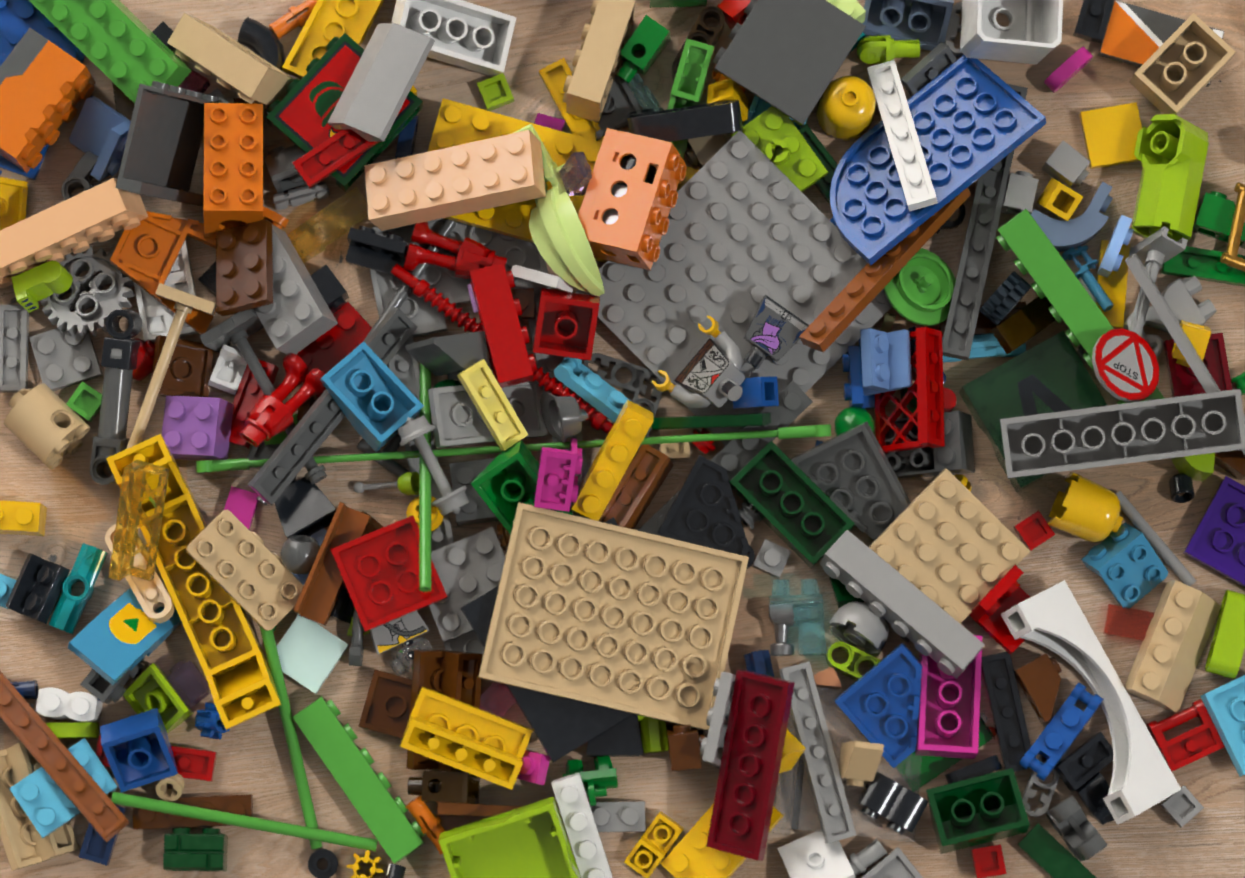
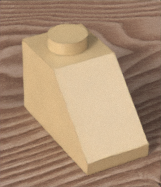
M862 741L841 743L839 772L841 779L846 780L847 786L864 787V782L874 781L884 751V744Z

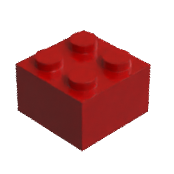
M541 288L533 352L591 361L600 297Z

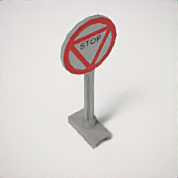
M1165 226L1132 247L1129 256L1134 253L1137 254L1154 283L1162 265L1184 251L1188 241L1185 238H1181L1176 242L1167 236L1169 229ZM1141 287L1129 330L1121 328L1111 329L1098 338L1092 353L1095 375L1103 388L1115 398L1125 402L1142 401L1154 392L1159 382V365L1156 355L1148 342L1141 337L1150 304Z

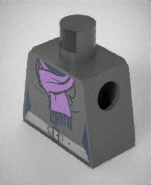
M765 294L744 336V339L753 345L744 360L757 369L767 356L778 362L800 340L799 336L809 324Z

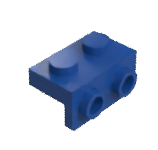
M849 346L846 354L842 355L843 372L848 373V383H844V400L849 401L850 407L857 406L864 409L875 408V394L863 395L861 346Z

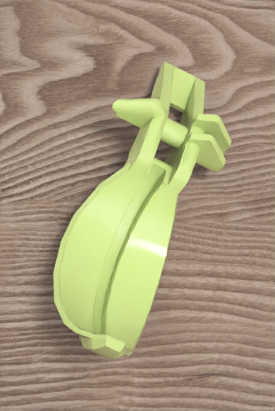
M529 124L514 133L530 130L541 142L545 183L550 181L552 184V188L547 190L548 186L545 184L546 197L536 198V207L531 210L528 226L532 240L542 258L559 277L578 290L595 296H601L604 294L601 275L562 176L572 168L573 161L569 160L558 167L552 160L533 125Z

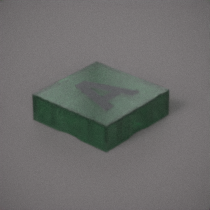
M1064 330L967 383L959 391L977 425L989 438L996 458L1006 475L1000 419L1108 406ZM1052 473L1009 478L1016 492H1019Z

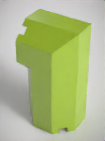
M1175 114L1155 115L1150 120L1153 123L1148 128L1143 127L1137 136L1134 155L1143 163L1131 228L1134 229L1133 233L1147 238L1165 226L1169 229L1167 234L1169 238L1176 242L1181 238L1189 240L1192 236L1209 145L1208 132Z

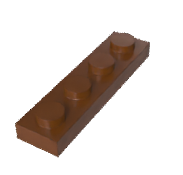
M252 795L184 797L171 801L253 817ZM132 807L133 830L233 826Z

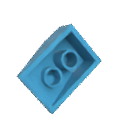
M364 341L320 379L357 433L375 452L399 433L397 429L406 425L408 417L415 419L424 407Z

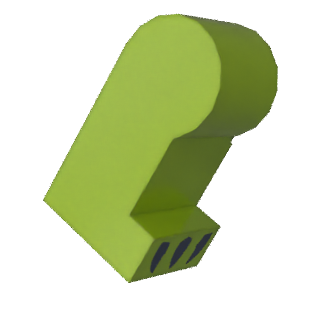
M53 260L11 278L16 301L29 313L39 308L38 301L54 293L61 294L66 292L73 282L72 275L59 262Z

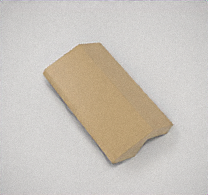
M21 742L7 749L0 750V836L12 871L36 865L79 849L70 821L45 838H42L10 791V787L42 767Z

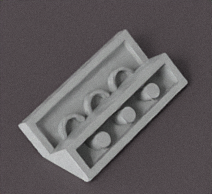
M396 23L378 24L327 124L334 129H351L368 142H384L435 40Z

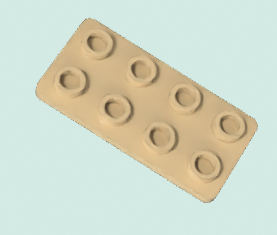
M223 510L187 545L186 551L265 631H270L295 607L304 585L283 565L282 559L276 553L270 552L263 545L264 542L254 531L250 532L231 511Z

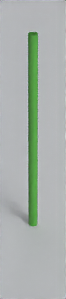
M420 363L419 401L424 407L419 412V417L424 415L429 424H431V409L428 390L431 389V372ZM430 431V432L426 433L424 436H425V438H426V440H427L429 446L431 447V431ZM419 452V590L428 592L431 591V473Z
M260 626L269 669L282 704L278 708L306 827L319 829L273 629L265 631ZM309 840L311 849L323 847L322 842Z
M113 792L111 801L117 805L375 852L378 840L119 792Z

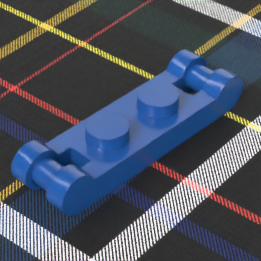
M1080 682L1075 686L1069 697L1019 762V765L1023 768H1030L1036 772V777L1043 782L1104 700L1096 694L1094 696L1086 691L1087 687ZM1078 700L1087 705L1084 711L1075 706ZM1038 754H1040L1044 758H1046L1047 761L1045 763H1042L1041 761L1036 759V757Z

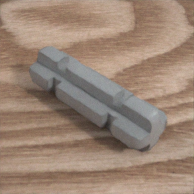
M320 182L310 189L304 186L288 190L287 194H284V192L274 194L273 202L277 210L288 208V205L294 207L314 202L315 198L319 200L328 198L330 192L327 183Z

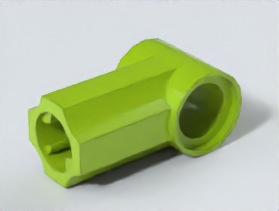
M637 715L638 722L641 724L643 753L669 751L666 721Z

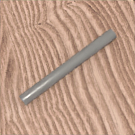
M1121 491L1116 493L1123 513L1143 533L1150 545L1178 578L1188 586L1196 582V579Z

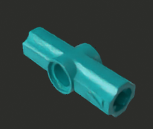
M83 543L72 571L63 583V592L49 622L50 626L72 635L74 634L87 601L93 596V587L104 564L107 552ZM76 582H83L85 584L83 594L73 596L72 586Z

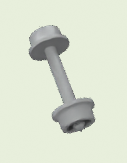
M424 415L415 420L408 417L406 425L397 429L401 437L399 444L403 446L414 440L443 496L431 502V505L436 506L442 516L450 512L459 514L460 507L469 503L465 493L467 486L464 485L454 491L452 490L424 436L426 433L436 429L435 425L429 424Z

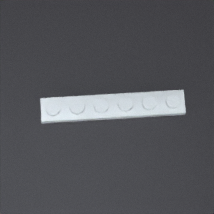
M895 60L867 67L909 212L938 204Z

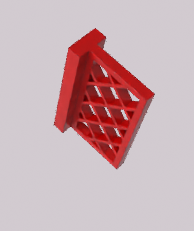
M929 327L916 328V331L910 332V341L916 339V351L911 356V369L913 367L916 368L917 379L908 388V392L901 401L894 395L896 390L875 394V437L884 453L924 447H945L942 331ZM915 396L917 398V409L912 414L906 406ZM891 399L897 407L888 417L885 414V406ZM903 412L909 420L900 430L894 423ZM914 424L918 427V441H911L906 436ZM891 428L897 436L891 445H885V435Z

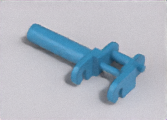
M1080 245L1076 250L1072 247L1063 252L1061 255L1063 260H1073L1079 268V271L1075 273L1077 279L1082 278L1104 312L1110 310L1114 304L1089 271L1091 268L1095 269L1099 261L1097 259L1092 260L1087 253L1088 245ZM1082 255L1087 263L1082 266L1076 257Z

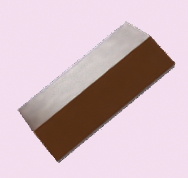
M414 650L410 714L422 686L480 709L482 679L478 678L483 654L448 650ZM407 750L406 768L439 769L449 772H464Z

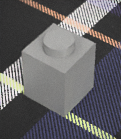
M1062 141L1045 162L1042 170L1055 180L1071 188L1074 183L1080 186L1090 172L1086 168L1091 161L1065 141Z
M1016 171V174L1010 173L1001 212L1016 216L1024 209H1027L1031 214L1039 179L1032 178L1033 175L1024 171Z

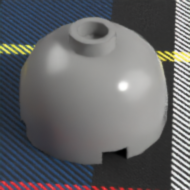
M854 601L843 605L837 610L828 626H832L830 629L832 634L841 642L848 643L854 647L858 645L865 648L864 652L874 657L881 653L888 639L889 625L887 620L876 616L869 609L867 603Z

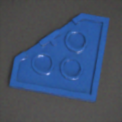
M903 643L835 699V703L870 743L884 744L882 756L893 769L916 750L922 664Z

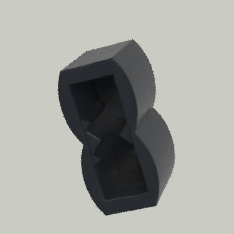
M876 772L874 781L867 783L857 804L863 807L861 813L874 820H877L878 816L888 822L887 828L902 835L904 831L907 833L913 832L929 801L887 776Z

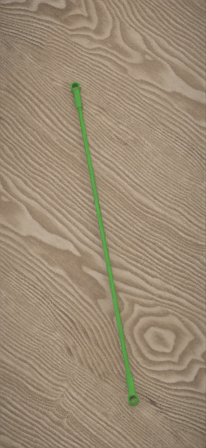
M831 424L778 427V430L645 437L641 445L778 437V439L831 436ZM605 440L577 441V447H601ZM571 442L525 445L529 451H542V447L570 449ZM499 446L432 450L435 457L504 452L500 450ZM419 450L313 456L317 464L419 458ZM249 458L196 461L197 473L250 470V467H262L268 459L249 460Z

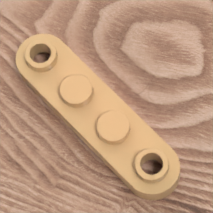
M124 523L111 526L105 534V542L144 613L151 622L164 623L168 621L174 614L175 606L135 533L129 525ZM126 539L123 544H118L119 540ZM159 607H165L162 612L156 613Z

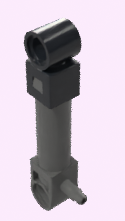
M131 309L115 310L107 316L105 322L106 330L112 337H105L103 343L101 366L105 367L101 409L98 436L93 437L90 475L96 483L101 485L116 483L113 473L110 477L107 476L103 467L107 462L106 458L125 450L130 438H126L133 369H137V355L140 347V340L131 338L137 336L142 328L140 315ZM123 316L129 322L128 329L125 332L119 326V321Z

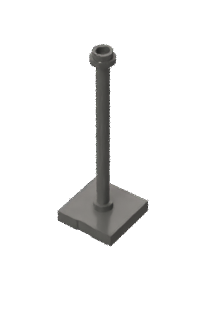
M254 309L238 312L199 336L204 346L220 353L224 344L228 346L237 345L264 395H269L275 390L247 340L249 336L264 328ZM294 423L285 430L287 436L294 429ZM313 456L305 464V468L308 471L305 474V478L311 484L318 483L326 478V468L324 465L318 466Z

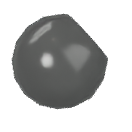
M307 535L290 536L283 543L280 553L283 565L294 574L310 573L320 549L318 542L315 538Z

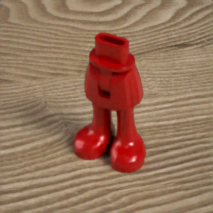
M427 222L415 224L411 242L437 246L456 253L457 257L430 251L410 243L404 269L411 272L419 264H433L454 271L455 277L469 279L470 271L501 263L506 265L507 258L495 255V250H490L468 237L464 241L440 235L432 231L428 227Z
M289 353L283 360V367L286 372L284 380L271 394L260 397L254 405L249 418L245 421L246 426L239 433L241 438L254 447H258L264 440L269 441L273 436L294 423L293 413L314 395H320L326 390L320 380L325 375L323 371L313 368L309 372L302 358L294 353ZM304 382L303 386L285 404L282 403L298 385Z

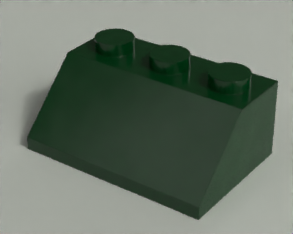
M1013 768L926 790L932 825L941 854L1028 831L1030 824Z

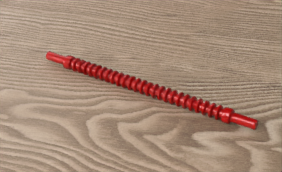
M399 264L392 268L390 273L413 289L415 296L418 298L424 297L425 303L431 302V307L434 308L436 306L438 313L443 311L445 318L449 316L452 323L456 321L459 328L463 326L465 333L468 331L471 333L483 331L481 322L479 324L476 323V317L471 319L469 312L464 314L462 307L456 308V303L451 304L448 297L444 299L442 292L437 294L436 288L431 289L430 283L426 280H419ZM543 367L537 368V371L533 372V380L531 382L537 381L538 387L544 386L545 392L551 391V394L555 396L574 397L578 402L579 408L584 409L588 414V418L584 421L592 422L591 426L597 431L601 429L609 434L613 423L607 420L608 418L601 412L598 413L596 408H591L588 402L584 403L581 397L577 398L575 392L570 393V389L568 387L564 388L562 382L557 383L556 377L550 378V373H544Z

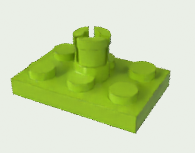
M773 106L743 126L741 131L801 192L829 173L792 120Z

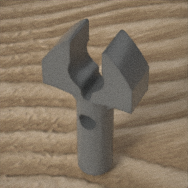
M356 610L353 611L352 638L349 647L350 666H362L364 654V629Z

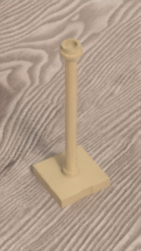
M159 283L155 294L176 302L174 306L176 312L126 449L141 443L187 314H191L192 309L214 315L216 303Z

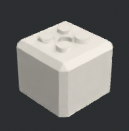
M962 0L960 50L967 58L1037 64L1062 42L1063 0ZM998 13L1005 14L1009 18V26L1003 27L999 25L996 21V15Z

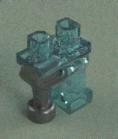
M801 579V595H790L789 580H774L771 591L772 595L768 597L769 618L774 624L776 643L770 645V656L794 655V645L788 643L789 627H797L798 656L825 655L823 594H819L817 579Z

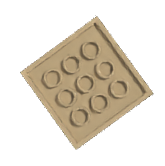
M947 468L869 546L872 551L960 624L1014 565L1017 566L1030 552Z

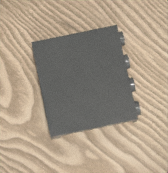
M751 0L744 11L748 15L742 25L737 22L728 36L732 39L727 49L721 47L713 62L717 65L714 68V72H720L793 119L794 123L802 127L866 26L826 0Z

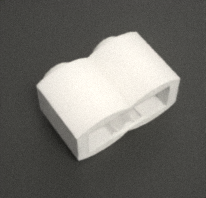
M49 687L39 690L36 711L41 715L57 720L70 718L78 722L97 723L101 719L103 702L87 692L68 693L58 688Z

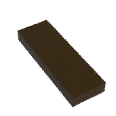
M1038 296L991 330L1006 354L1017 349L1056 320L1048 310V307L1052 304L1046 296L1043 299H1040Z

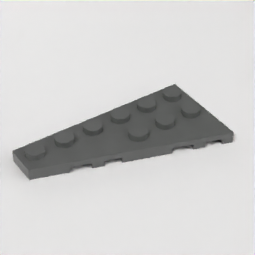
M867 421L790 459L855 523V526L861 532H865L874 541L911 504Z

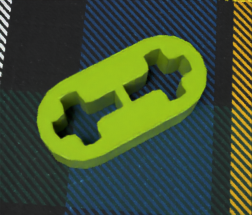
M46 723L58 739H97L99 737V723Z

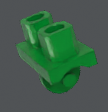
M609 756L595 758V770L583 771V763L579 759L568 760L566 763V774H563V777L580 772L587 797L590 799V806H596L595 797L607 796L606 789L618 787L616 768H613Z

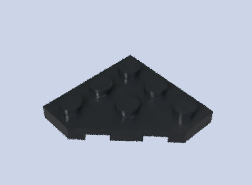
M699 455L657 533L667 538L746 556L750 548L727 471L720 465Z

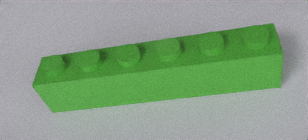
M320 697L292 718L392 862L397 864L425 844L422 837L426 834L422 833L421 827L416 820L411 823L404 813L409 810L406 809L402 799L399 796L395 799L388 791V788L392 785L383 772L376 774L371 766L375 762L365 747L362 750L358 748L354 742L358 737L348 723L343 726L337 716L341 712L332 699L326 702L323 697Z

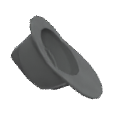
M549 392L542 393L540 399L541 413L549 433L565 443V439L580 433L582 421L588 418V414L584 409L579 408L577 400L571 396H555Z

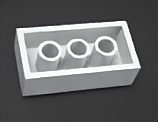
M396 0L391 23H396L435 40L427 57L493 77L504 73L517 17L463 0Z

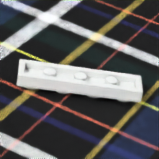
M580 772L552 780L551 785L581 878H613Z

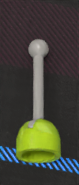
M416 471L403 473L397 482L374 484L357 482L354 484V491L356 493H363L364 490L398 488L405 495H418L419 473Z

